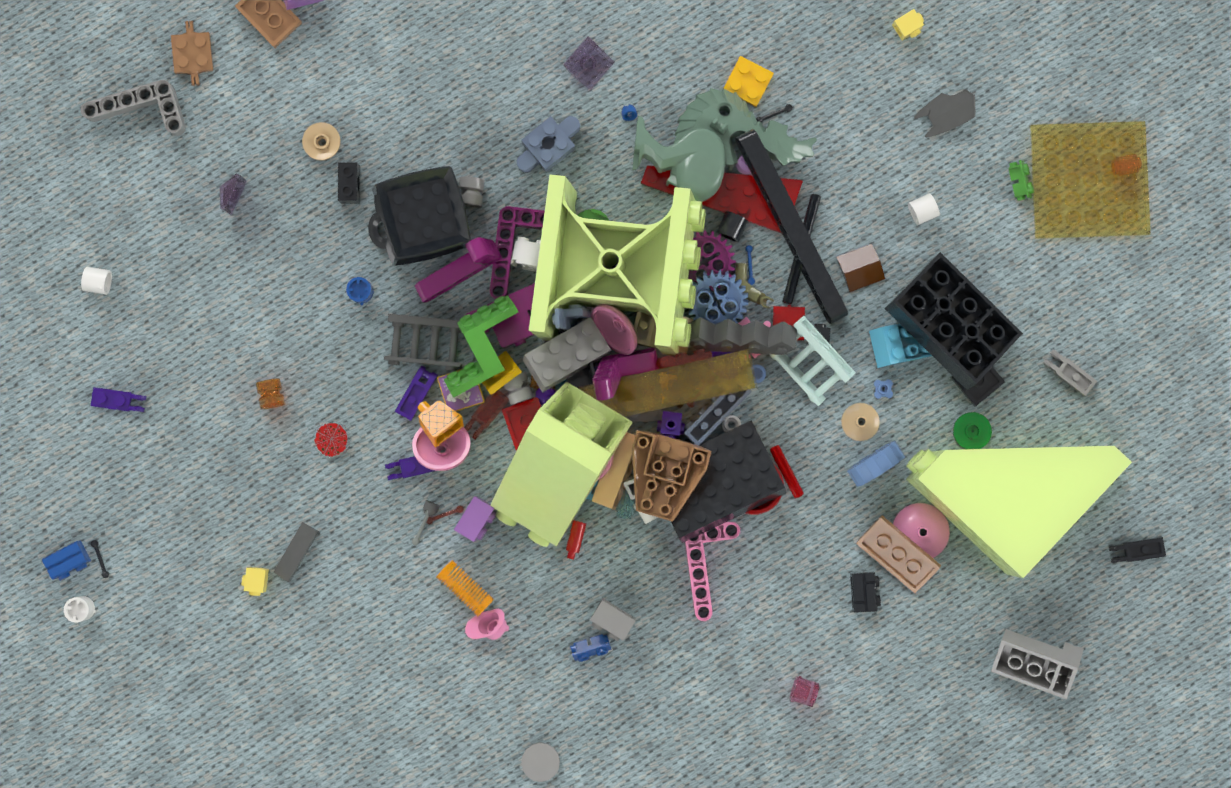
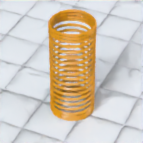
M451 560L436 578L441 583L444 582L446 588L449 587V590L454 592L456 597L462 599L461 602L467 603L466 607L469 606V609L474 611V614L478 617L492 603L494 598L490 594L486 596L487 592L484 593L485 589L482 590L480 585L476 586L477 582L470 588L475 580L469 584L472 578L467 581L470 575L465 578L467 573L463 575L465 570L462 571V568L458 570L460 566L450 574L457 566V563Z

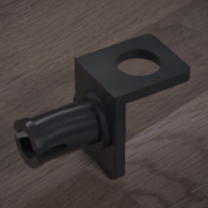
M590 362L587 368L567 378V382L578 389L593 385L592 380L595 375L593 363Z

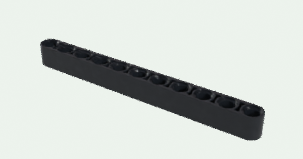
M751 129L736 137V144L825 319L829 324H833L848 315L847 308L759 135L754 129Z

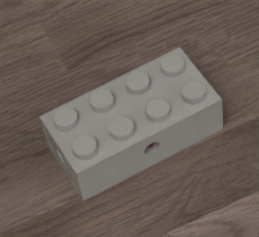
M590 317L524 355L523 361L541 391L545 392L587 368L590 362L594 364L601 360V358L608 356L611 349Z

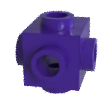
M663 411L662 420H658L657 432L679 440L680 434H684L685 423H681L682 413Z

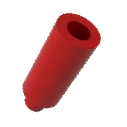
M573 520L566 546L568 551L567 558L574 560L575 554L579 553L586 523Z

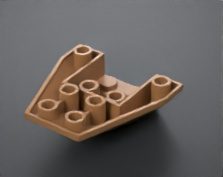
M637 430L632 447L636 511L673 522L707 471L712 451L699 445L661 434Z

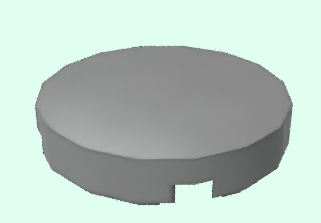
M542 742L530 745L522 755L521 761L522 769L526 776L538 782L547 781L554 777L560 764V758L555 748Z

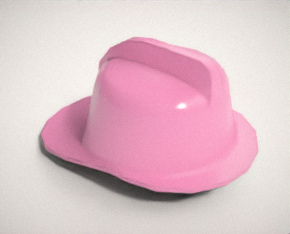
M501 609L482 612L478 617L476 615L470 619L465 627V633L471 639L486 637L496 640L509 630V626L504 619V612Z

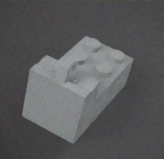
M1006 629L991 672L1067 700L1084 649L1067 642L1060 649Z

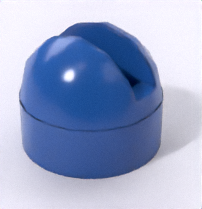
M628 104L629 106L622 108L621 114L623 120L632 121L637 117V111L633 105Z

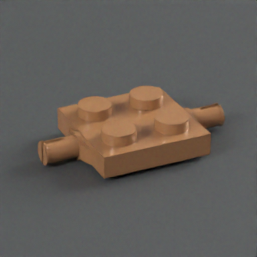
M185 21L186 33L171 35L174 73L191 75V86H195V82L199 86L198 74L214 71L210 33L194 32L193 21Z

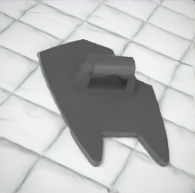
M966 89L955 95L941 93L924 106L914 118L929 117L933 127L926 133L925 137L942 134L973 119L976 113L975 95Z

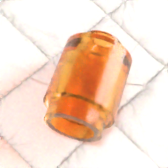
M1136 154L1116 157L1115 160L1111 161L1113 174L1123 176L1138 173L1139 168H1142L1141 158L1137 157Z

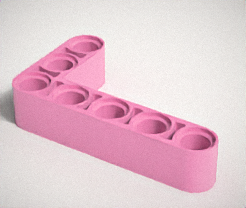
M729 521L715 527L717 535L714 538H709L707 532L698 535L696 540L685 542L694 613L700 621H707L712 616L703 543L737 538L740 534V527L735 522ZM728 525L736 527V533L732 536L726 533ZM693 549H698L701 552V556L697 560H693L690 557ZM697 568L703 570V576L700 579L693 577V571ZM700 587L706 590V595L703 598H698L695 595L696 590ZM701 607L708 608L709 613L706 617L698 615V610Z

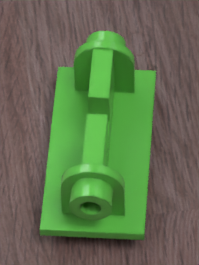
M1019 160L1020 165H1017V162L1009 164L1010 167L1008 168L1011 181L1019 180V183L1012 184L1017 201L1025 200L1026 195L1027 198L1031 199V194L1034 193L1033 184L1028 181L1027 177L1030 174L1029 166L1027 163L1024 164L1022 160Z

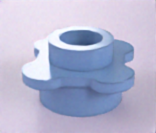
M890 379L886 381L876 380L874 382V396L877 399L881 397L891 398L893 396L891 391L893 382Z

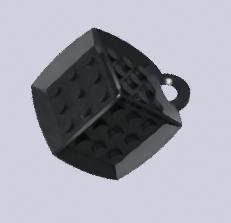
M445 166L416 171L388 179L373 186L372 192L374 194L376 212L369 220L368 232L372 242L378 248L386 249L393 266L441 257L466 248L465 245L471 241L464 202L452 167ZM383 221L386 239L382 238L378 233V224Z

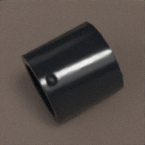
M725 211L716 233L734 242H739L748 220L738 214Z

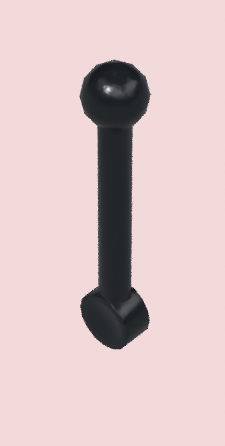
M787 104L785 108L763 117H757L756 120L762 123L768 118L786 111H792L793 107L791 104Z
M92 540L91 546L94 547L102 569V577L108 578L109 572L105 569L98 548L99 542Z

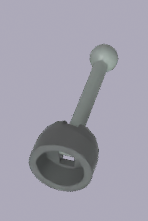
M428 500L425 501L423 506L425 517L416 537L412 539L413 545L419 544V538L429 516H433L438 512L439 505Z

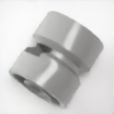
M467 176L460 177L459 189H461L464 206L482 207L483 196L480 192L484 190V179Z
M526 372L520 373L504 385L505 390L509 391L507 396L511 406L534 398L531 387L527 386L529 381Z

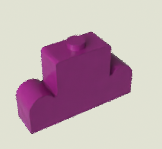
M535 283L508 295L516 306L518 313L484 331L487 335L491 328H493L500 346L504 349L514 344L516 347L526 343L525 339L534 336L529 331L530 316L528 312L532 310ZM478 309L473 310V311L467 313L466 315H468V314L472 315V314L476 313Z

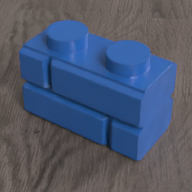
M76 541L42 559L51 579H59V581L71 576L69 572L75 569L79 572L87 568V563L91 561L81 541Z

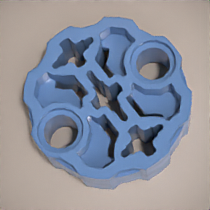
M894 440L854 464L847 472L856 486L859 487L883 474L906 456Z

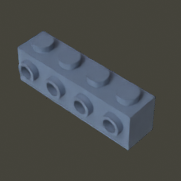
M739 378L735 381L731 379L724 386L726 390L722 394L718 392L711 399L713 403L708 408L704 406L697 413L699 418L695 422L691 419L684 426L686 430L684 435L693 444L700 445L752 392Z

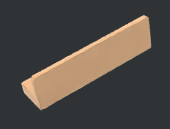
M628 432L625 434L614 452L610 470L604 477L599 479L592 502L616 511L618 510L626 489L623 482L633 471L632 447L636 435Z

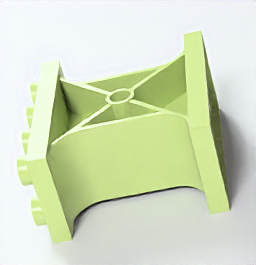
M549 175L529 331L543 341H550L559 334V329L556 328L552 320V315L555 313L556 308L569 309V305L596 307L605 304L613 306L618 310L641 312L653 316L656 323L654 345L662 354L678 356L679 346L689 347L691 324H688L687 319L683 318L684 308L693 309L695 304L696 286L692 285V279H688L689 270L698 271L700 265L701 247H697V240H693L694 232L704 231L706 210L702 209V201L695 200L691 189L675 187L672 207L668 214L657 223L644 225L586 219L576 214L577 191L565 176Z

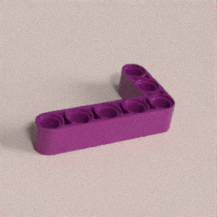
M505 206L500 210L495 245L499 252L502 249H506L509 251V254L506 258H501L492 266L490 294L493 299L501 297L494 295V289L497 287L504 289L502 296L508 295L516 227L542 230L543 224L541 219L544 217V210ZM506 212L513 213V218L509 221L503 219V215ZM525 214H530L532 220L529 223H525L522 221V217ZM503 231H510L511 236L509 239L504 240L501 238ZM499 268L506 270L504 277L496 276V271Z
M481 237L469 241L465 245L468 253L416 283L414 287L422 302L426 303L499 261L502 256L494 241Z
M648 348L633 351L629 355L614 354L601 358L592 380L596 399L607 400L614 397L622 376L659 369L656 349Z

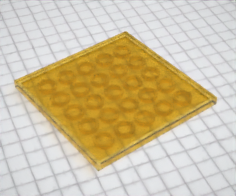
M1145 121L1030 125L1035 239L1151 235Z

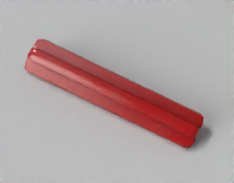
M775 445L770 448V452L794 498L804 495L780 446Z

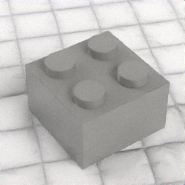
M602 598L590 620L593 627L600 631L604 628L609 632L608 636L614 640L619 641L621 639L624 641L636 618Z

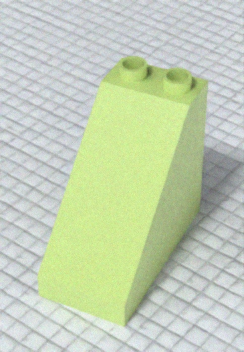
M566 382L538 410L526 430L490 505L497 509L495 516L509 526L514 527L517 522L530 530L529 538L541 546L548 547L550 543L557 546L633 422Z
M1115 446L931 451L930 449L923 451L921 449L906 465L912 471L906 480L1004 573L1024 578L1132 462Z

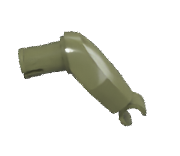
M736 263L735 281L741 279L742 283L740 286H746V290L742 292L748 293L746 299L770 309L766 305V301L771 300L774 302V299L766 296L746 281L748 264Z

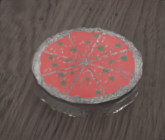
M330 420L317 426L313 433L312 443L319 455L334 459L341 457L349 449L351 436L345 425L338 421Z

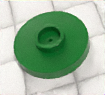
M968 412L961 415L953 426L954 439L964 449H981L988 444L992 435V428L988 419L976 412Z

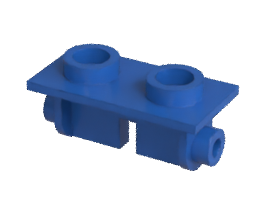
M601 634L591 637L592 645L589 646L586 639L573 643L574 645L570 646L574 660L582 662L596 654L597 656L607 654L609 650H612L608 636Z

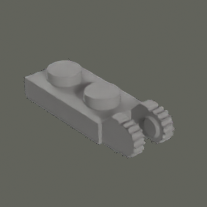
M1052 350L1050 354L1053 358L1060 361L1061 365L1057 367L1047 359H1045L1043 364L1082 396L1086 397L1097 383V380L1070 359Z

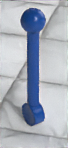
M748 245L745 248L748 254L749 279L747 281L753 285L755 283L751 257L753 247Z

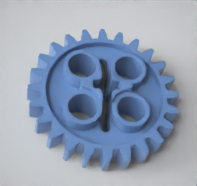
M712 269L709 276L706 272H703V279L697 276L696 280L698 283L692 282V285L696 286L694 308L689 310V315L695 314L693 321L702 317L713 324H717L726 319L738 323L737 318L743 319L741 312H747V308L744 306L748 305V300H745L748 297V293H742L746 290V286H740L742 280L735 281V274L729 277V271L722 275L721 269L718 270L717 274ZM719 285H725L727 289L725 291H719L717 287ZM709 286L713 287L717 299L720 300L721 308L726 313L725 315L721 313L718 302L714 301V294ZM701 293H707L709 294V298L702 299L699 295ZM730 301L733 302L735 306L732 308H728L725 306V304ZM711 309H714L718 313L714 316H711L707 312Z

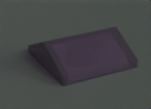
M587 36L565 61L563 66L576 80L588 90H591L613 65L614 61Z
M236 173L220 186V209L229 215L233 214L247 183V180Z

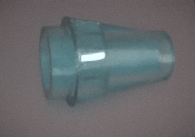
M627 490L623 491L615 510L617 512L616 516L623 519H631L632 515H634V499H630Z

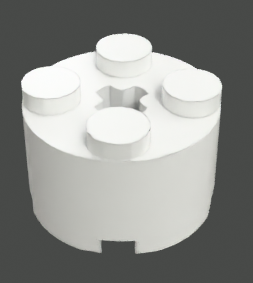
M518 237V241H515L511 265L517 267V264H520L524 270L537 272L541 240H537L534 243L529 242L528 238Z

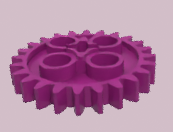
M704 230L703 236L696 232V237H693V240H697V247H701V257L708 258L717 252H720V255L710 260L707 267L701 265L699 269H704L708 276L712 269L717 274L718 270H714L712 263L720 259L723 262L722 275L726 271L735 270V268L730 266L732 263H736L735 260L731 259V256L735 255V253H729L728 251L732 248V245L726 247L727 239L720 241L721 234L715 238L714 231L711 232L710 236H707V232ZM705 243L713 244L714 251L712 253L706 254L703 251ZM689 270L688 279L698 283L696 280L697 270Z

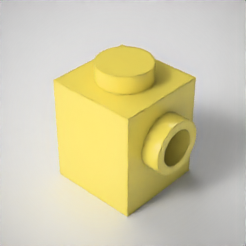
M915 9L896 19L892 26L903 41L909 36L914 38L921 33L920 30L924 26V19L919 12L916 13Z
M247 567L246 574H243L241 585L244 586V591H249V595L260 596L261 593L266 592L269 569Z

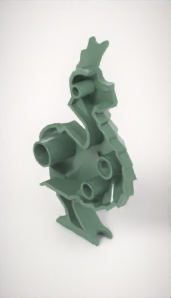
M710 88V91L696 95L695 100L686 107V111L677 121L679 126L675 132L674 144L671 146H663L658 143L646 130L644 119L638 116L632 170H637L641 160L645 158L655 166L658 173L670 170V177L666 183L667 186L672 184L678 188L691 189L695 200L703 202L711 198L720 188L725 165L728 166L729 171H732L733 166L738 163L731 139L754 129L759 135L770 159L778 161L782 166H786L790 162L800 163L803 157H813L812 145L817 139L810 138L797 141V138L787 135L788 125H782L774 120H770L767 127L764 128L760 121L757 122L753 112L749 111L746 101H742L736 92L732 93L724 88L722 91ZM719 111H726L728 115L722 116Z

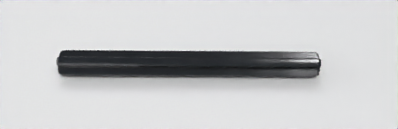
M811 194L803 222L810 237L821 196L818 194ZM795 258L793 259L782 300L785 304L793 303L801 273Z

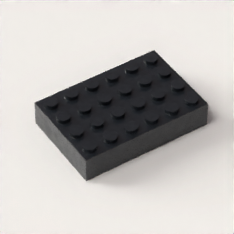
M941 252L884 308L967 390L976 385L1023 334Z
M752 420L699 445L712 451L707 471L675 520L671 521L679 540L681 543H684L787 493Z

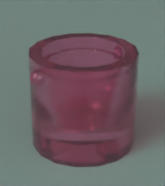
M796 676L789 700L813 707L819 691V683L804 679L802 676Z

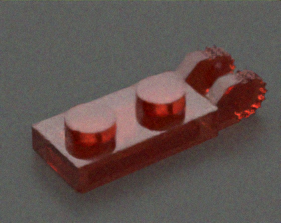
M705 349L693 351V355H687L686 352L675 354V358L667 355L658 358L656 365L660 369L707 361L713 358L712 351L705 352Z
M499 390L492 395L489 394L484 403L471 416L472 419L464 427L469 431L475 421L481 425L474 432L473 439L476 440L484 429L489 427L509 402L508 397Z

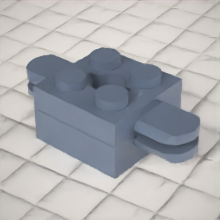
M550 116L525 136L521 141L527 150L516 160L519 170L528 173L537 165H540L547 173L572 153L576 148L570 139L580 131L579 120L576 117L569 116L557 124Z

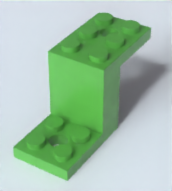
M508 295L498 297L494 300V303L489 306L484 305L480 307L476 313L465 315L457 322L477 362L468 363L464 366V369L452 372L444 379L453 398L505 370L484 331L518 313L516 306Z

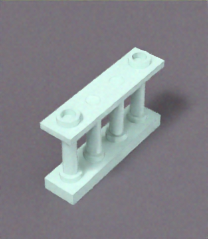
M803 316L793 326L797 329L796 340L804 337L809 342V345L792 360L786 354L769 355L772 359L778 361L808 394L809 400L819 406L826 399L823 394L839 380H843L846 383L856 372ZM813 351H817L821 356V360L804 374L797 365ZM826 365L830 366L835 374L817 389L810 379Z

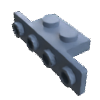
M569 305V309L556 308L555 313L552 315L553 324L556 325L557 329L569 330L577 325V318H590L591 310L585 309V306Z

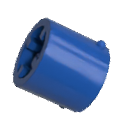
M355 277L348 282L346 292L351 300L363 305L371 300L374 289L368 280L362 277Z

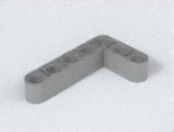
M166 80L155 81L84 103L81 107V114L86 119L97 122L158 103L167 131L174 136H181L186 130L175 88ZM168 86V92L161 94L162 88ZM146 92H150V97L144 100L143 95ZM132 97V102L129 105H125V100ZM114 103L113 108L107 111V105ZM170 104H174V109L171 112H167V107ZM95 108L94 115L89 116V110ZM179 122V128L172 130V125Z

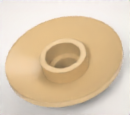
M324 122L309 126L302 138L305 152L316 160L332 158L338 152L341 143L338 131L332 125ZM321 139L326 141L324 146L319 145Z
M855 403L844 411L841 424L843 431L849 438L856 441H865L876 434L880 420L878 413L872 406L865 403ZM859 418L864 419V425L858 424Z

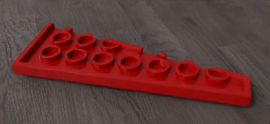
M647 165L641 181L642 185L673 196L674 188L676 187L672 184L666 185L670 177V170L658 173L655 166ZM724 173L718 191L711 198L702 202V206L722 213L729 211L738 214L750 223L781 233L752 175ZM780 178L795 205L803 181Z

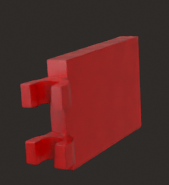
M537 397L501 409L516 451L526 430L541 408Z

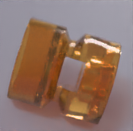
M280 378L255 383L257 394L261 395L259 398L261 410L285 405L284 395L280 393L282 390Z

